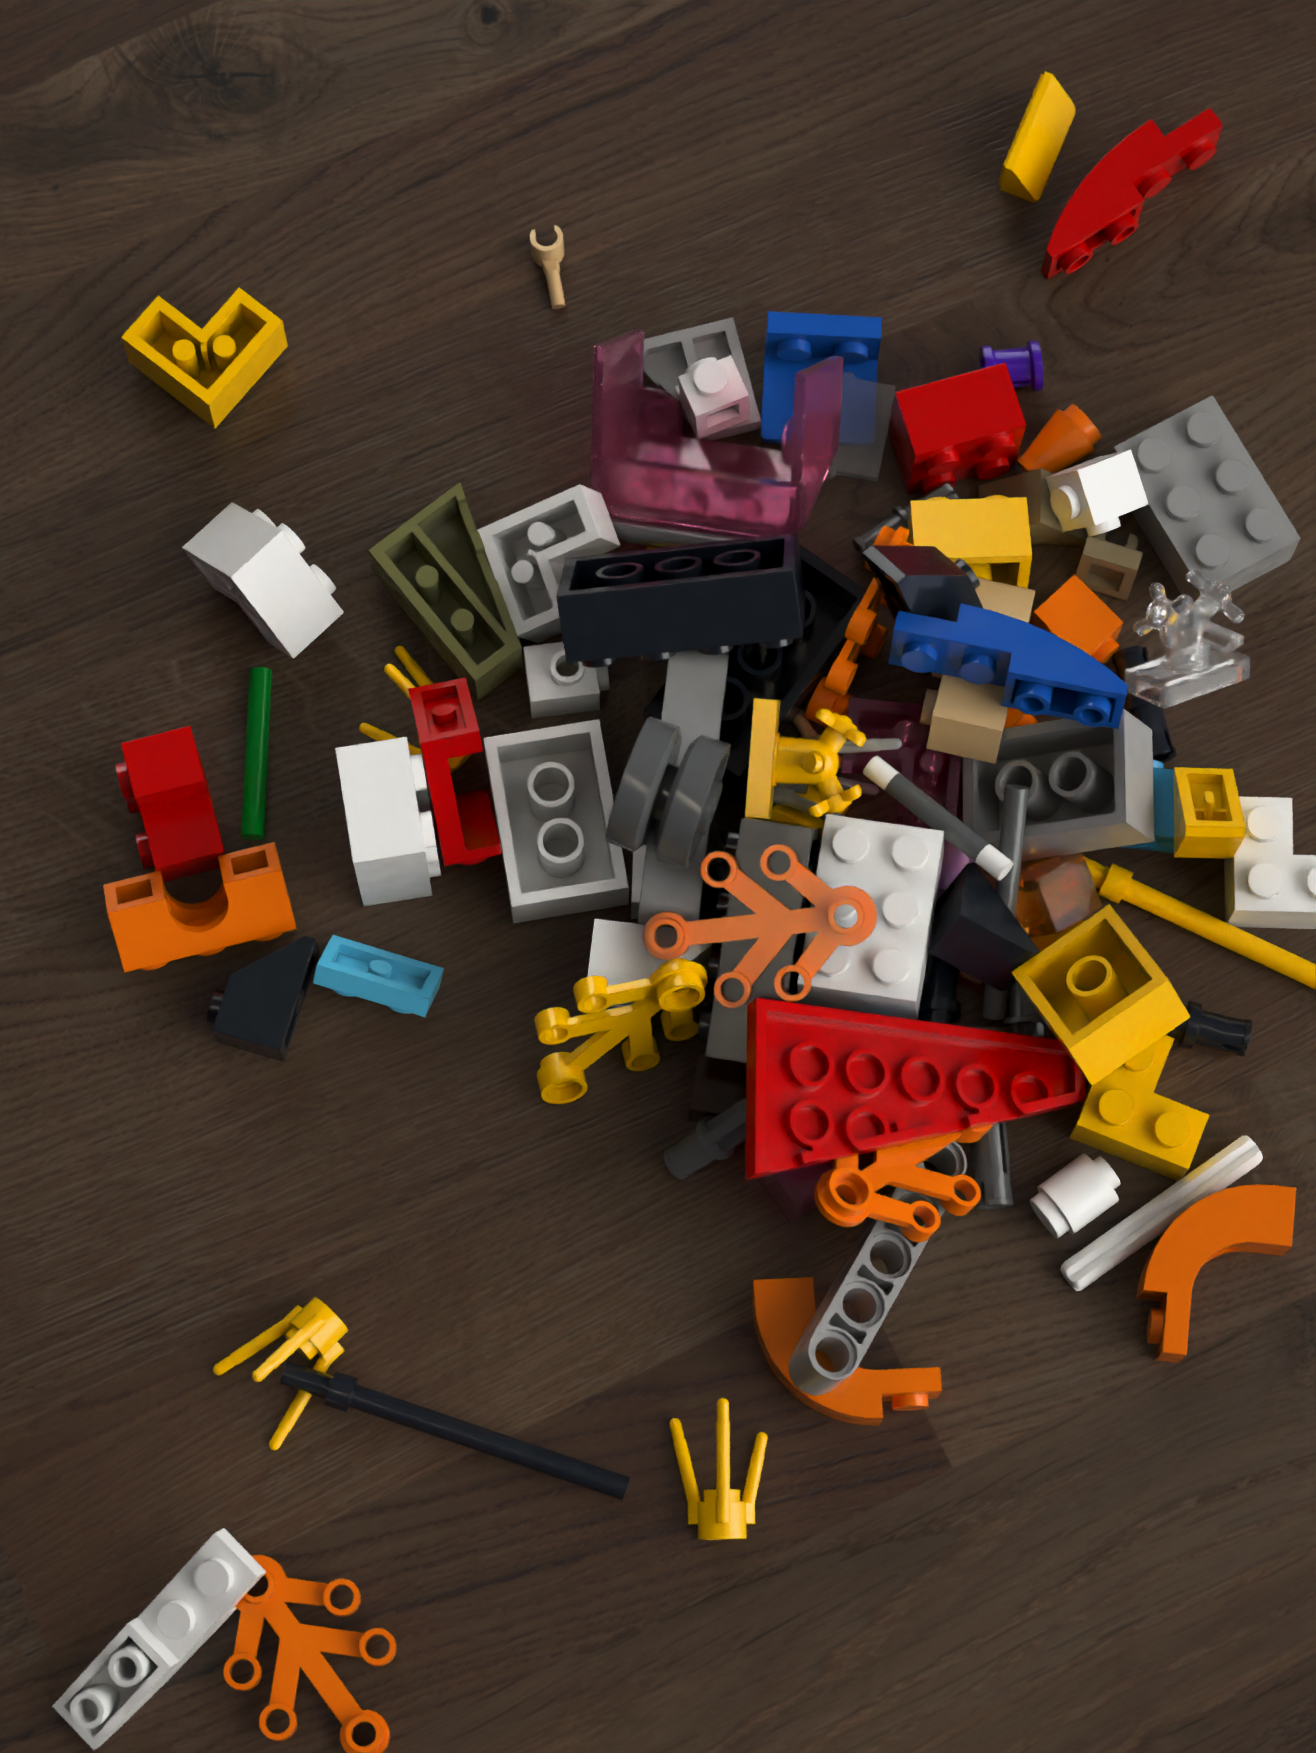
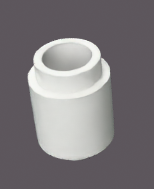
M1082 1153L1037 1187L1039 1193L1031 1198L1029 1203L1047 1230L1058 1239L1067 1231L1072 1235L1117 1203L1119 1199L1114 1189L1120 1186L1121 1182L1111 1166L1101 1156L1092 1160L1089 1156Z

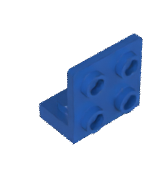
M768 311L760 436L762 442L850 448H871L873 446L877 364L881 343L882 317Z

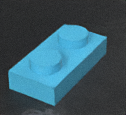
M332 935L316 965L313 984L330 988L342 996H356L386 1005L398 1013H412L426 1017L440 988L444 968Z

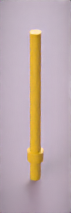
M1079 853L1064 855L1058 870L1099 888L1098 895L1117 904L1120 903L1121 899L1316 990L1315 963L1132 879L1133 872L1114 863L1109 868Z

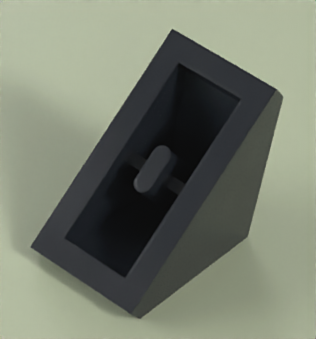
M975 862L965 865L936 902L929 953L999 991L1009 990L1016 982L1011 972L1040 952Z

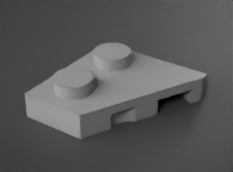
M733 317L627 343L630 359L689 424L688 417L675 390V386L679 385L678 376L685 374V370L690 365L701 359L715 357L718 361L731 355L749 394L750 419L708 435L703 439L709 442L761 429V418Z

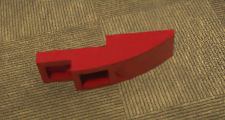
M1211 108L1203 111L1165 136L1154 121L1150 119L1125 137L1100 160L1069 199L1055 225L1041 268V272L1047 280L1062 270L1066 274L1075 272L1092 258V251L1109 241L1112 245H1116L1127 239L1139 226L1138 221L1145 199L1151 198L1163 190L1170 183L1171 176L1186 166L1190 170L1197 169L1213 157L1217 151L1216 145L1223 124Z

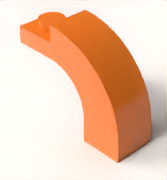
M1253 1184L1221 1190L1197 1201L1187 1208L1163 1233L1150 1252L1143 1267L1136 1299L1160 1301L1159 1308H1150L1147 1323V1343L1156 1344V1361L1179 1363L1187 1355L1192 1288L1195 1278L1204 1264L1220 1255L1231 1252H1251L1283 1256L1292 1247L1296 1187Z
M814 1277L753 1280L751 1290L754 1326L763 1355L779 1381L792 1395L808 1407L832 1419L846 1423L880 1426L883 1420L882 1401H892L893 1410L910 1411L926 1409L929 1407L928 1399H938L942 1392L940 1367L871 1370L857 1367L851 1376L824 1395H810L802 1392L793 1383L789 1374V1361L791 1354L816 1312ZM815 1350V1358L818 1364L824 1370L833 1372V1364L830 1358L825 1353Z

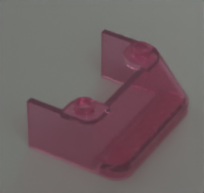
M633 329L594 345L590 489L602 494L609 516L615 519L738 538L796 532L799 534L805 528L839 449L844 357L831 356L795 373L794 416L788 420L783 429L782 451L683 437V414L675 397L663 389L643 386L644 330Z

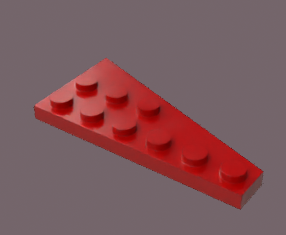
M755 998L747 1004L746 1180L1070 1108L1086 1100L1085 1076L1057 1039L763 998Z

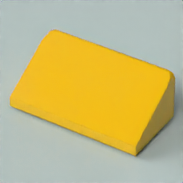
M1046 71L1044 75H1040L1004 161L998 185L1001 186V191L1030 202H1038L1040 200L1076 110L1074 103L1054 75Z

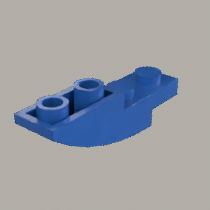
M962 603L957 622L898 611L888 664L906 667L918 673L933 672L963 678L974 684L988 683L1003 686L1005 689L1001 706L1018 709L1029 715L1044 714L1075 720L1090 727L1105 726L1119 729L1128 685L1105 665L1060 637L1025 621Z

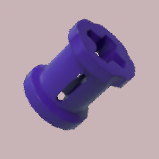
M1038 340L1028 341L1026 347L993 350L989 345L980 346V369L1006 362L1014 388L1030 386L1033 392L1043 389V364Z

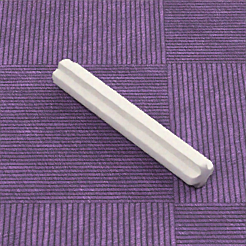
M1247 1135L1235 1140L1063 1262L1060 1270L1065 1280L1074 1290H1083L1166 1231L1172 1222L1187 1208L1197 1201L1225 1189L1259 1165L1263 1156L1258 1146Z

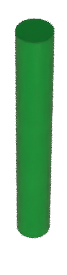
M265 667L249 669L241 838L247 840L264 839L272 670Z

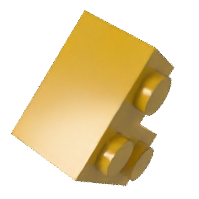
M241 288L234 292L202 329L158 295L121 336L128 362L214 429L288 347L283 321Z
M1164 1035L1093 1086L1090 1084L1086 1100L1083 1101L1069 1138L1173 1180L1179 1181L1189 1170L1209 1114L1154 1093L1175 1038Z

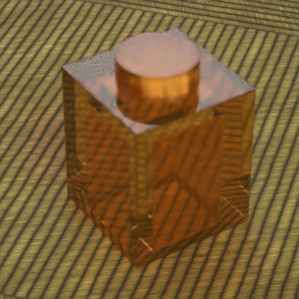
M1083 852L1042 858L1020 871L1016 919L1029 937L1058 934L1102 907Z

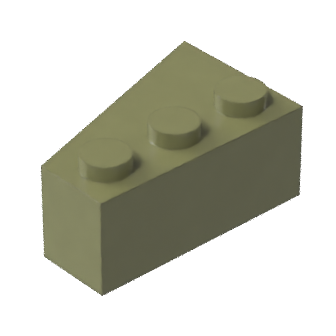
M459 482L370 548L368 552L373 574L458 678L466 677L469 691L479 701L523 667L522 646L498 582L492 572L482 539L467 505L463 488Z

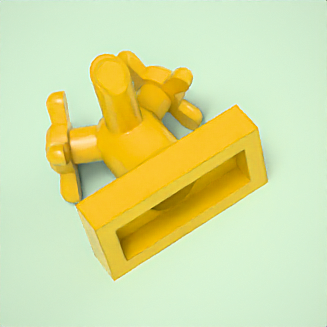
M754 698L745 817L772 818L773 794L777 783L815 785L822 802L808 808L810 815L814 818L824 814L840 813L846 809V806L852 804L853 800L861 796L862 789L859 784L844 791L836 776L839 766L838 752L846 740L849 739L859 747H862L866 741L865 734L858 731L857 726L852 723L849 717L840 715L837 712L832 713L829 709L822 708L814 716L828 726L818 740L781 736L780 732H778L781 700Z

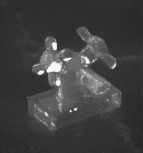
M1191 570L1186 575L1187 580L1201 593L1194 603L1193 598L1186 594L1178 596L1174 601L1166 598L1164 586L1160 583H1152L1149 587V593L1153 601L1147 608L1146 618L1137 621L1133 626L1134 632L1139 635H1146L1152 629L1160 631L1161 642L1165 645V655L1126 669L1125 683L1128 685L1127 693L1164 709L1250 678V657L1235 651V649L1244 644V636L1210 621L1217 611H1221L1233 623L1240 624L1244 619V613L1240 608L1232 604L1228 582L1207 581L1198 570Z

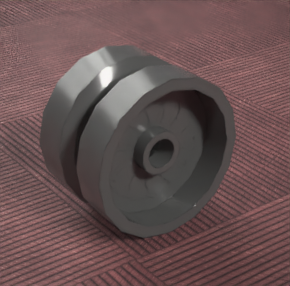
M650 716L640 731L623 773L608 821L606 842L635 852L646 843L656 820H659L660 824L654 843L657 860L686 870L695 855L702 836L706 834L715 813L723 787L722 778L730 753V744L700 735L690 743L680 767L676 766L682 742L679 726Z

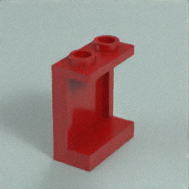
M466 677L408 689L444 865L457 863L474 865L483 862L488 857L501 854V843L487 790L456 795L451 777L449 758L483 752L480 731Z

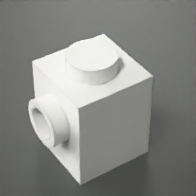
M1131 450L1099 456L1045 477L1050 491V504L1054 514L1059 519L1063 532L1086 528L1089 537L1099 535L1120 527L1121 523L1118 516L1148 505Z
M563 642L523 647L531 718L600 710V691L610 690L608 666L590 668L583 666L582 662L566 663Z

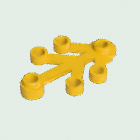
M674 958L663 962L649 978L609 986L608 980L605 977L596 975L585 977L576 982L573 986V992L577 1008L580 1012L587 1014L570 1017L569 1011L561 1007H552L539 1012L534 1018L538 1039L543 1044L555 1045L563 1043L569 1038L595 1034L571 1053L556 1052L542 1059L540 1062L541 1068L537 1072L542 1099L551 1104H565L582 1097L588 1088L584 1070L627 1036L628 1039L622 1044L626 1067L631 1071H645L655 1067L660 1062V1054L656 1039L652 1036L651 1017L661 1009L664 1011L661 1013L660 1019L667 1039L682 1041L696 1035L699 1023L694 1007L700 1004L705 997V987L708 983L705 968L697 962L684 958ZM635 1001L632 1005L605 1010L611 1005Z

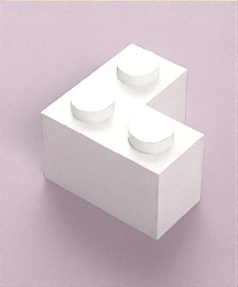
M581 484L477 530L479 531L485 553L500 587L517 636L536 643L562 633L556 595L565 558L604 554L621 546L602 494Z
M231 502L182 547L211 586L237 602L268 643L293 659L344 613L331 596L336 590L331 579L315 564L309 567L300 555L305 550V546L299 537L284 523L276 527L259 509L251 513Z
M1239 796L1246 829L1245 838L1233 859H1224L1225 922L1235 927L1316 929V855H1293L1292 798Z

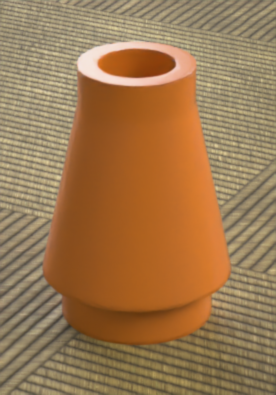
M1071 404L1064 411L1060 409L1055 411L1025 453L1016 460V463L1023 473L1042 468L1055 474L1095 452L1093 445L1102 436L1086 414L1076 405Z

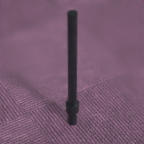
M287 1361L280 1384L324 1398L325 1406L346 1413L350 1407L620 1500L624 1498L630 1480L628 1476L358 1385V1378L336 1370L332 1376Z

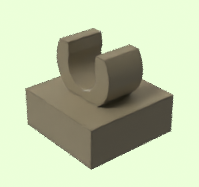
M1108 532L1095 535L1094 537L1088 536L1075 575L1090 590L1127 601L1143 552L1136 550L1138 546L1137 536L1130 534L1125 547L1107 542L1105 539Z

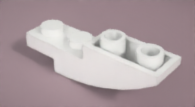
M225 1528L215 1532L139 1617L126 1624L52 1707L93 1750H96L130 1719L237 1609L235 1607L236 1604L266 1571Z

